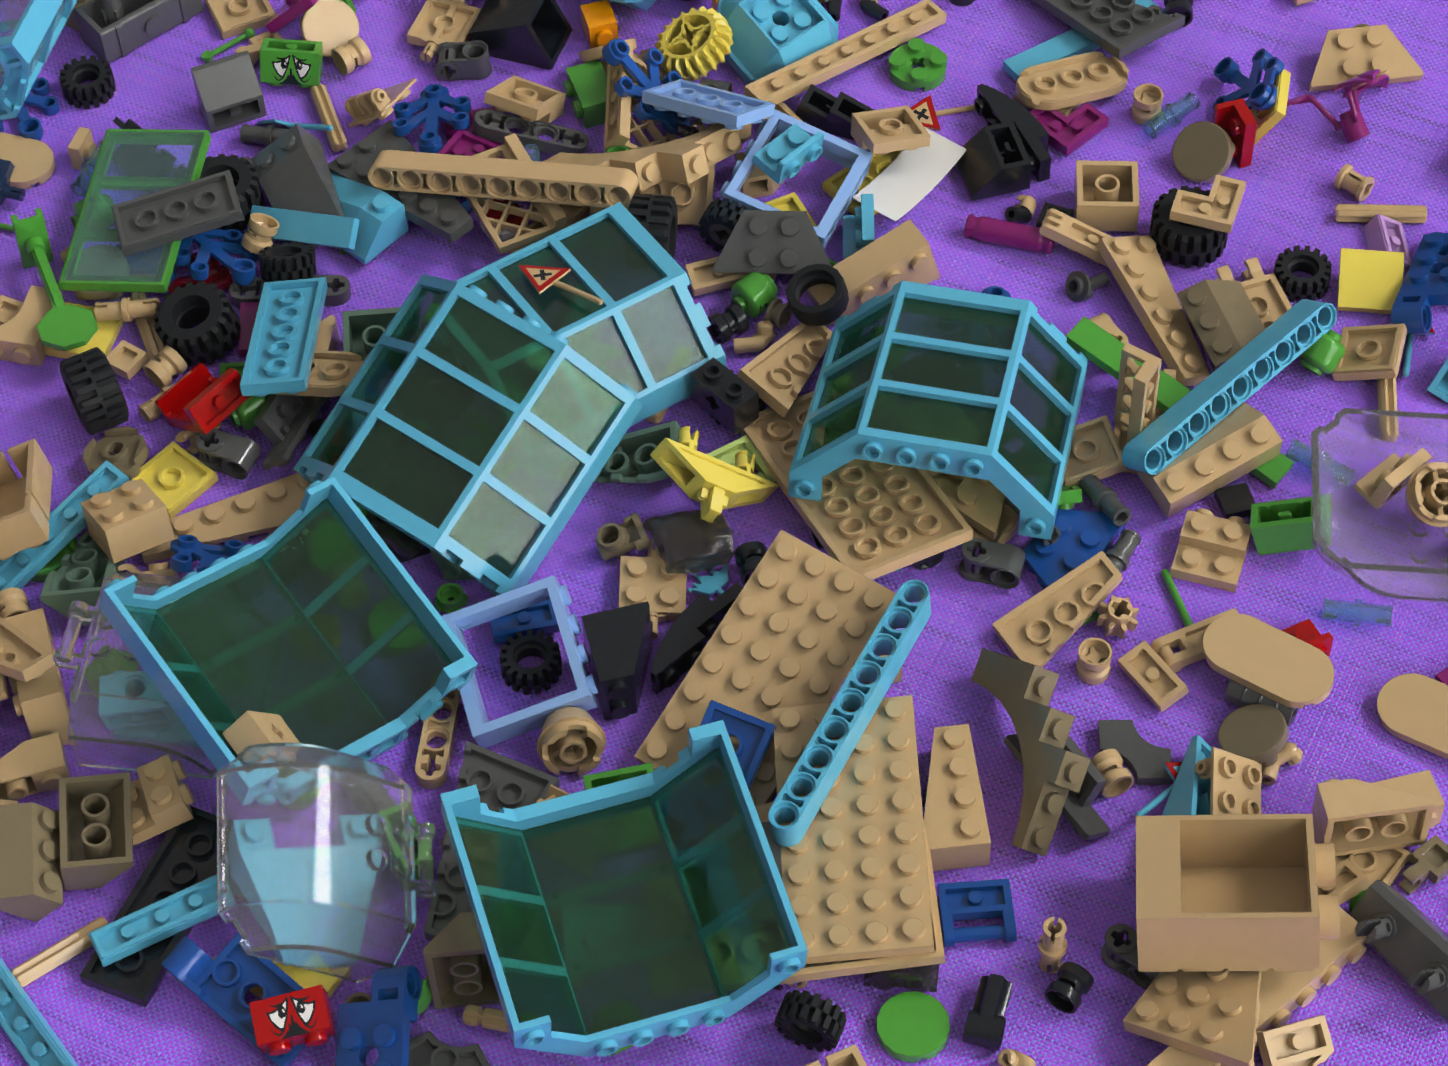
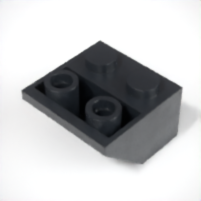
M1013 121L983 127L962 146L966 148V152L957 161L956 165L971 201L1030 189L1032 163Z

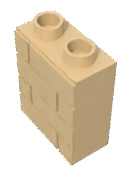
M1313 814L1136 816L1138 972H1178V969H1183V972L1223 971V969H1228V971H1268V968H1274V971H1314V968H1319L1320 940H1340V914L1338 895H1318V888L1336 887V861L1334 843H1315Z

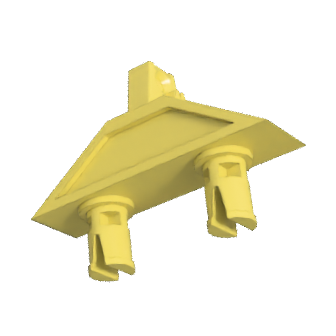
M684 426L679 429L678 442L665 437L650 454L689 498L701 503V519L713 523L714 519L724 509L763 503L780 486L754 474L756 456L753 453L747 460V450H741L735 454V466L697 451L699 431L696 430L690 436V426Z

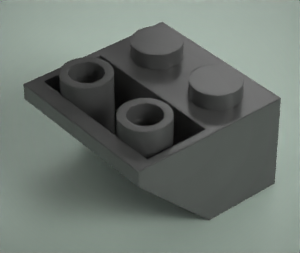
M247 50L191 68L200 112L210 133L267 116L263 94Z

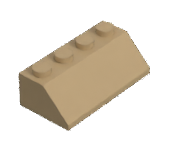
M1243 402L1160 473L1150 475L1136 472L1165 516L1169 518L1212 494L1216 489L1226 486L1279 456L1283 440L1263 413Z

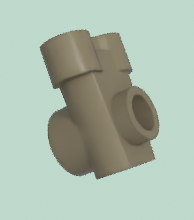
M637 512L623 518L624 522L620 525L606 523L599 528L595 542L605 561L612 558H621V556H624L629 551L634 549L641 551L652 545Z

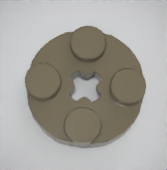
M126 426L111 428L103 432L104 438L98 442L94 438L85 447L83 461L90 475L107 460L130 479H133L139 475L140 467L145 463L149 454V447L144 436L139 435L137 429Z

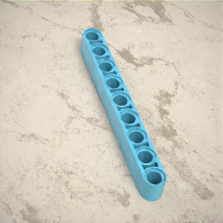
M1302 299L1129 441L1122 451L1123 465L1129 470L1150 475H1156L1164 470L1312 346L1323 334L1331 330L1337 318L1334 305L1309 299Z
M914 579L904 582L899 587L773 802L768 818L772 837L780 846H794L803 839L927 624L932 610L929 588L926 583ZM856 709V711L854 712H846L848 710ZM834 737H841L838 740H830ZM817 765H825L822 768H814ZM802 793H808V795L804 797L797 796ZM784 822H792L790 825L787 826L780 825Z

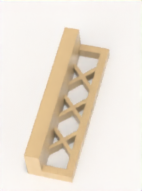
M1127 342L1121 351L1114 415L1115 422L1128 428L1126 444L1154 422L1162 359ZM1134 359L1143 363V365L1139 366Z

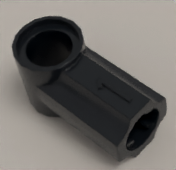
M991 973L988 976L981 977L973 1010H969L966 1019L963 1042L1000 1050L1006 1025L1005 1013L1012 992V983L1007 981L1004 976Z

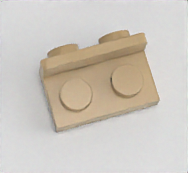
M1421 448L1413 456L1406 453L1402 458L1393 453L1354 485V489L1377 510L1405 488L1412 473L1421 465L1428 463L1432 456L1424 448Z

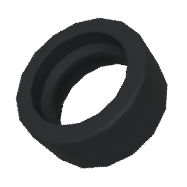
M813 264L800 269L789 280L786 288L787 301L792 313L798 321L809 326L818 327L832 323L844 313L849 302L848 289L842 275L830 265ZM823 283L835 287L834 295L822 305L811 307L804 306L800 302L802 294L813 285Z

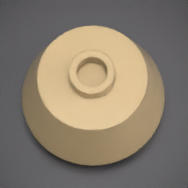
M1446 462L1423 464L1409 478L1405 493V504L1411 516L1421 523L1435 527H1448V463Z
M563 707L553 711L545 719L537 742V752L547 769L554 774L560 775L559 771H577L578 776L592 771L600 764V756L606 746V736L603 729L587 711L578 707Z

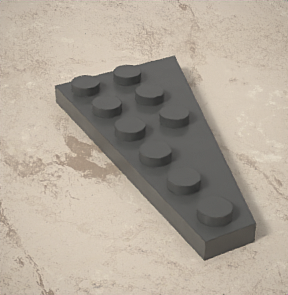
M1032 0L1118 59L1185 25V15L1175 13L1173 16L1162 13V8L1152 4L1150 7H1144L1136 4L1135 0Z
M389 120L328 163L330 173L374 187L368 180V171L379 152L383 150L417 151L404 136L394 135L392 121ZM382 190L404 204L408 220L452 244L474 228L472 217L453 195Z
M466 740L465 755L459 771L457 789L476 785L480 795V802L486 803L489 810L499 812L502 807L516 809L535 804L540 798L546 799L551 784L559 788V778ZM447 830L443 843L442 859L439 861L436 886L431 897L424 928L425 939L429 941L459 913L472 910ZM460 831L476 886L496 890L518 854L514 842ZM482 902L483 908H485L488 902Z

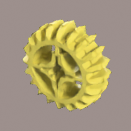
M702 6L698 10L692 7L688 13L681 11V15L678 18H672V22L669 25H663L664 32L657 35L659 41L654 45L663 55L664 60L660 65L665 72L676 71L682 76L683 80H689L691 77L696 81L699 75L703 74L707 77L710 70L714 69L717 71L716 66L719 63H725L724 56L731 53L730 46L734 42L732 40V29L725 17L721 16L713 8L706 9Z

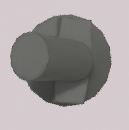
M1074 271L1066 280V293L1072 301L1082 302L1094 295L1093 290L1109 284L1110 281L1106 272L1089 278L1082 271Z

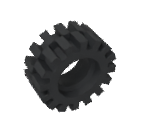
M86 55L80 56V61H77L76 58L72 59V65L66 63L64 70H60L59 76L62 92L68 104H74L75 108L80 109L81 105L84 106V109H90V105L93 104L95 108L100 107L99 102L106 104L108 102L107 97L112 99L114 96L113 91L116 92L112 68L108 61L105 62L101 57L97 60L94 55H91L90 59H86ZM88 80H95L94 82L89 84H81L82 82Z
M285 242L282 245L273 244L272 247L267 246L264 250L259 251L261 279L265 280V282L313 278L317 273L315 250L312 245L307 246L306 243L298 245V242L288 244V242Z
M1300 245L1294 246L1293 251L1287 248L1284 250V254L1280 253L1278 255L1274 274L1285 295L1289 296L1290 302L1294 303L1295 298L1300 301L1302 299L1316 300L1317 297L1320 300L1324 293H1327L1332 264L1331 261H1327L1328 257L1326 254L1320 256L1319 249L1315 248L1311 252L1310 246L1305 245L1304 250H1300ZM1303 271L1311 274L1312 277L1301 278L1293 275L1292 272Z
M529 629L525 636L522 635L521 631L515 633L516 640L511 636L507 638V645L502 644L500 648L499 660L502 678L505 679V684L508 687L512 685L513 691L517 693L522 688L524 695H529L530 689H534L536 695L541 694V687L548 691L551 689V682L556 684L559 681L558 675L562 674L561 652L557 641L554 642L550 634L545 638L544 631L538 630L537 635H533V629ZM528 656H537L544 660L541 665L535 668H523L518 665L521 659Z
M793 990V992L789 991L784 996L774 1025L778 1027L777 1031L779 1033H785L784 1038L795 1040L794 1044L798 1046L804 1044L806 1049L809 1050L815 1047L818 1052H823L824 1049L829 1052L836 1048L847 1019L845 1012H840L842 1009L840 1006L832 1005V1000L828 998L823 1000L820 994L815 993L813 996L806 990H803L802 993L799 990Z

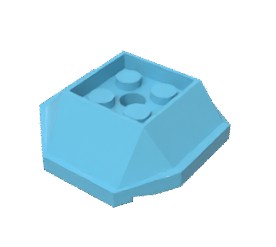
M718 0L717 12L725 17L731 27V32L733 33L732 40L734 42L730 46L731 53L725 55L724 58L746 84H750L838 41L839 25L818 0Z

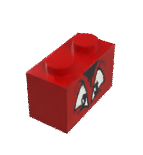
M322 984L249 1003L256 1043L264 1054L269 1053L270 1056L283 1055L290 1052L292 1046L304 1043L308 1047L318 1046L326 1043L328 1037L336 1036L328 993Z

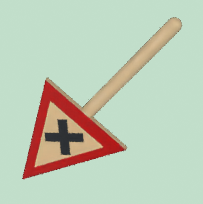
M931 95L910 107L924 127L941 131L937 117L975 111L974 105L935 111Z
M518 265L539 295L553 285L595 304H603L602 299L558 281L571 271L570 268Z

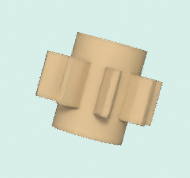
M1111 595L1108 604L1101 602L1097 612L1100 615L1096 625L1102 626L1107 637L1112 635L1124 639L1127 629L1135 631L1138 624L1135 618L1139 608H1133L1129 597L1116 598L1114 595Z

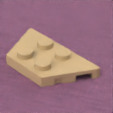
M1386 24L1328 30L1309 85V92L1331 90L1347 79L1374 69L1380 70L1376 76L1385 73L1389 75L1388 84L1418 81L1423 78L1424 74Z

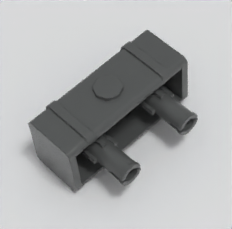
M91 0L75 9L74 13L82 41L99 58L101 57L105 62L111 63L120 57L127 56L129 52L177 25L186 23L190 18L204 11L202 0Z

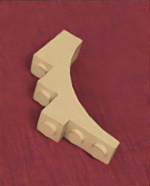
M718 124L687 137L644 148L589 154L560 152L542 162L630 169L637 175L639 180L636 191L642 192L662 180L689 184L708 174V167L739 152L743 148L739 130H729L725 128V125Z

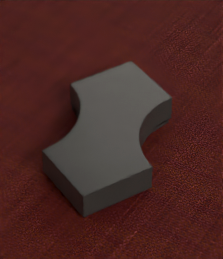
M1098 720L1099 752L1106 749H1116L1123 759V764L1132 772L1137 785H1172L1173 779L1162 764L1164 762H1172L1170 748L1157 747L1145 741L1136 731L1133 720Z
M431 1031L409 1040L408 1066H490L479 1044L465 1047L450 1046L439 1041Z

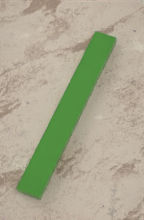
M1084 316L1066 335V342L1074 350L1081 352L1087 359L1118 380L1121 351L1125 344ZM1134 359L1139 366L1143 365V363ZM1161 370L1156 407L1165 413L1191 390ZM1279 452V456L1252 470L1250 473L1275 489L1292 469L1295 462Z

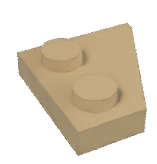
M1325 1015L1313 1016L1257 1033V1042L1264 1066H1317L1320 1063H1324L1334 1052Z

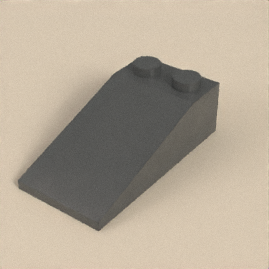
M298 124L284 132L279 138L252 158L259 182L272 208L344 216L321 142ZM312 245L314 250L318 247V245Z

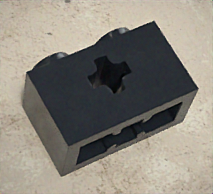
M714 357L690 374L691 399L733 434L736 435L759 418L758 392Z

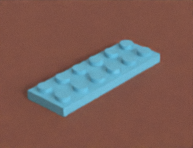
M326 277L264 282L240 382L242 396L254 395L262 397L268 394H295L300 391H307L328 289Z

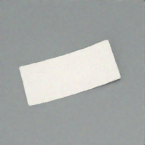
M925 127L931 135L930 146L920 147L916 150H903L881 174L854 195L853 199L861 203V194H873L874 210L893 221H897L933 190L966 152V148Z

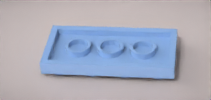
M683 79L642 91V103L653 105L655 110L675 111L680 117L701 118V122L707 124L720 123L729 130H741L744 125L761 123L762 119L773 116L775 110V103Z

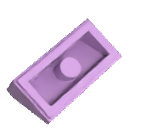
M1376 214L1364 227L1368 249L1404 252L1403 272H1408L1412 262L1402 223Z

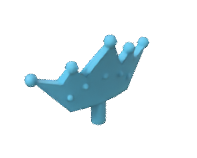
M724 562L722 571L711 570L712 576L694 574V578L697 579L699 584L692 583L694 588L691 589L689 587L687 591L699 595L705 594L708 598L716 593L718 595L724 593L722 588L729 582L728 562Z

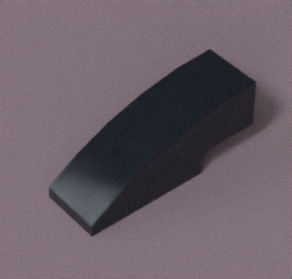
M811 84L795 114L803 122L822 131L854 140L851 136L852 113L872 111L874 109L843 92H840L836 98Z

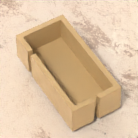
M35 438L8 448V454L21 473V478H18L3 452H0V560H6L15 553L28 548H37L49 540L50 523L48 520H50L53 468Z

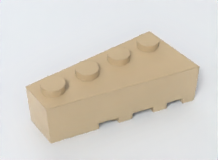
M910 219L833 266L842 275L849 295L847 308L841 316L845 314L849 316L859 310L860 305L877 295L881 297L891 291L892 287L902 280L927 284L940 278L929 242ZM817 284L808 288L807 293L813 305L819 306L830 300L835 293V287L830 284ZM836 320L828 325L830 326L835 324Z
M39 608L3 618L51 653L56 664L46 670L40 677L31 679L28 682L8 677L13 695L18 694L12 696L17 716L24 715L32 739L59 732L63 746L77 742L70 720L72 718L64 693L65 689L44 609Z
M969 724L934 727L924 811V829L927 828L933 871L990 865L991 839Z

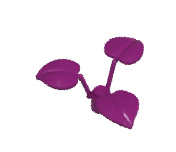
M1379 69L1369 70L1354 78L1347 79L1330 90L1332 94L1345 88L1346 93L1342 97L1343 99L1347 97L1350 106L1349 111L1339 115L1341 120L1339 122L1313 95L1306 94L1288 99L1287 106L1312 103L1333 124L1335 131L1342 130L1347 144L1370 134L1360 111L1358 96L1363 90L1368 88H1387L1389 75L1385 73L1376 76L1380 72Z

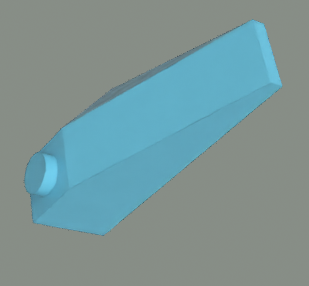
M331 173L344 216L360 220L355 249L343 250L366 265L409 230L405 206L382 190Z
M1198 734L1191 738L1162 815H1210L1211 779H1201L1195 771V765L1199 760L1211 757V746Z

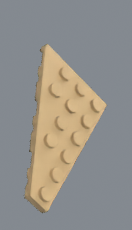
M1178 969V972H1159L1123 1019L1125 1031L1227 1066H1255L1254 1050L1255 1045H1257L1256 1027L1259 1021V986L1262 982V972L1228 971V969L1202 972H1183V969Z

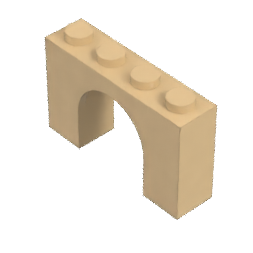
M31 285L19 312L11 320L0 325V360L17 362L23 365H42L46 357L44 352L45 345L42 344L36 326L45 314L52 309L44 287Z

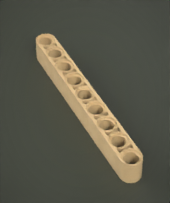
M383 150L379 152L368 171L369 182L374 187L382 190L608 208L618 202L627 207L633 198L639 182L637 175L626 168L399 150Z

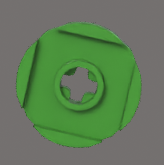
M921 38L910 39L908 44L899 46L889 56L888 69L890 71V79L903 90L915 92V88L924 87V91L932 90L938 87L946 77L947 55L936 46L925 43ZM914 65H921V66H923V68H922V67L912 68V66H914Z

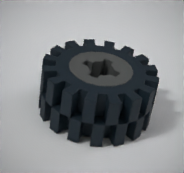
M720 198L715 199L714 202L712 201L698 222L701 238H707L705 243L708 246L713 244V249L717 252L719 248L723 250L743 210H747V207L744 205L741 208L738 207L737 201L733 200L732 203H729L727 198H724L722 201Z

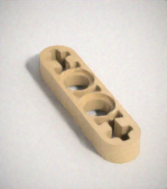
M442 670L434 674L430 689L435 685ZM457 688L448 693L449 698L444 697L441 699L444 704L439 709H449L452 712L451 715L446 719L440 720L433 717L432 714L423 722L415 763V773L419 785L426 789L441 787L448 777L462 703L460 690ZM434 737H442L446 740V743L440 748H431L427 745ZM430 759L435 760L436 771L431 776H428L426 773L430 771Z

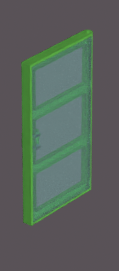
M106 130L59 278L58 287L61 290L167 293L182 239L125 257L111 206L200 179L211 141L208 130Z

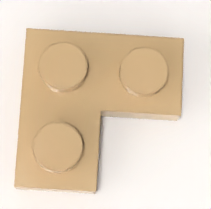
M1216 175L1209 196L1178 189L1170 210L1169 220L1230 234L1247 181Z

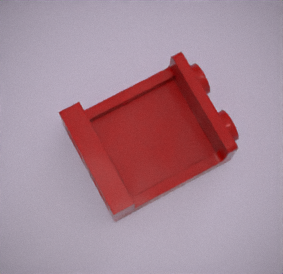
M198 363L155 400V404L170 426L206 435L250 396H242L240 389L242 377L236 369L229 368L219 378H215L211 375L205 364Z

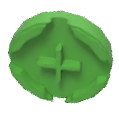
M919 991L902 992L890 997L881 1006L876 1019L877 1036L883 1049L895 1059L908 1063L918 1062L919 1059L925 1058L928 1060L937 1056L946 1046L950 1035L949 1015L943 1004L933 996Z

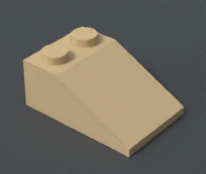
M1353 778L1345 780L1330 779L1323 783H1317L1311 813L1313 814L1315 843H1334L1335 857L1352 853L1358 854L1397 847L1423 845L1427 839L1435 803L1433 798Z

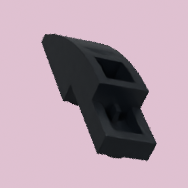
M977 85V99H974L976 113L984 118L987 126L1013 121L1032 163L1031 172L1038 182L1050 179L1051 156L1048 153L1049 134L1042 124L1027 109L1009 96L987 85Z
M735 583L713 601L705 594H702L678 616L659 645L651 668L652 691L656 695L666 687L669 688L676 684L680 676L693 666L706 646V641L710 640L743 589L739 583Z

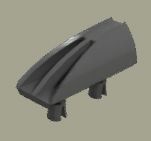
M1377 879L1369 886L1349 914L1358 922L1355 927L1356 936H1367L1363 943L1369 944L1448 1023V934L1402 894L1385 882Z

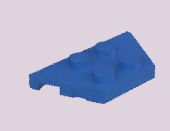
M1057 509L1054 525L1061 530L1060 538L1052 545L1049 543V546H1046L1040 538L1034 537L1024 550L1026 555L1024 566L1037 577V582L1045 589L1100 551L1106 553L1127 524L1116 526L1103 512Z

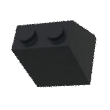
M486 0L469 31V35L473 41H483L488 45L490 57L544 69H553L573 29L555 0Z
M648 601L581 616L584 645L591 661L588 666L590 673L594 675L598 684L599 693L596 694L604 720L621 719L638 712L653 646Z

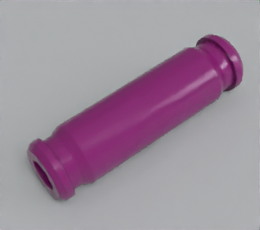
M974 214L968 215L964 229V236L968 239L972 237L978 241L1034 252L1043 251L1046 254L1053 252L1055 241L1040 234V227L984 216L975 217Z

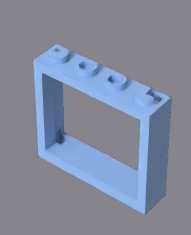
M775 109L773 116H770L769 119H763L757 131L759 136L756 140L751 139L744 153L746 156L744 161L740 159L737 161L732 172L733 179L731 182L725 181L719 196L723 197V199H729V203H732L733 200L737 201L738 207L741 208L744 205L747 207V210L781 211L739 192L755 166L752 162L753 155L768 144L773 134L779 136L795 123L810 136L820 131L824 134L823 151L820 156L850 169L818 227L813 226L823 249H825L852 202L853 196L856 195L868 174L873 154Z
M554 575L441 616L468 650L463 633L464 630L550 599L577 686V690L488 721L474 672L470 681L460 689V694L472 737L479 746L487 748L542 728L545 719L553 711L563 707H578L585 711L598 707L595 694L599 693L598 684L594 675H589L586 664L591 663L585 645H579L577 634L582 633L576 615H570L568 605L573 603L572 598L568 593L566 584L561 586Z

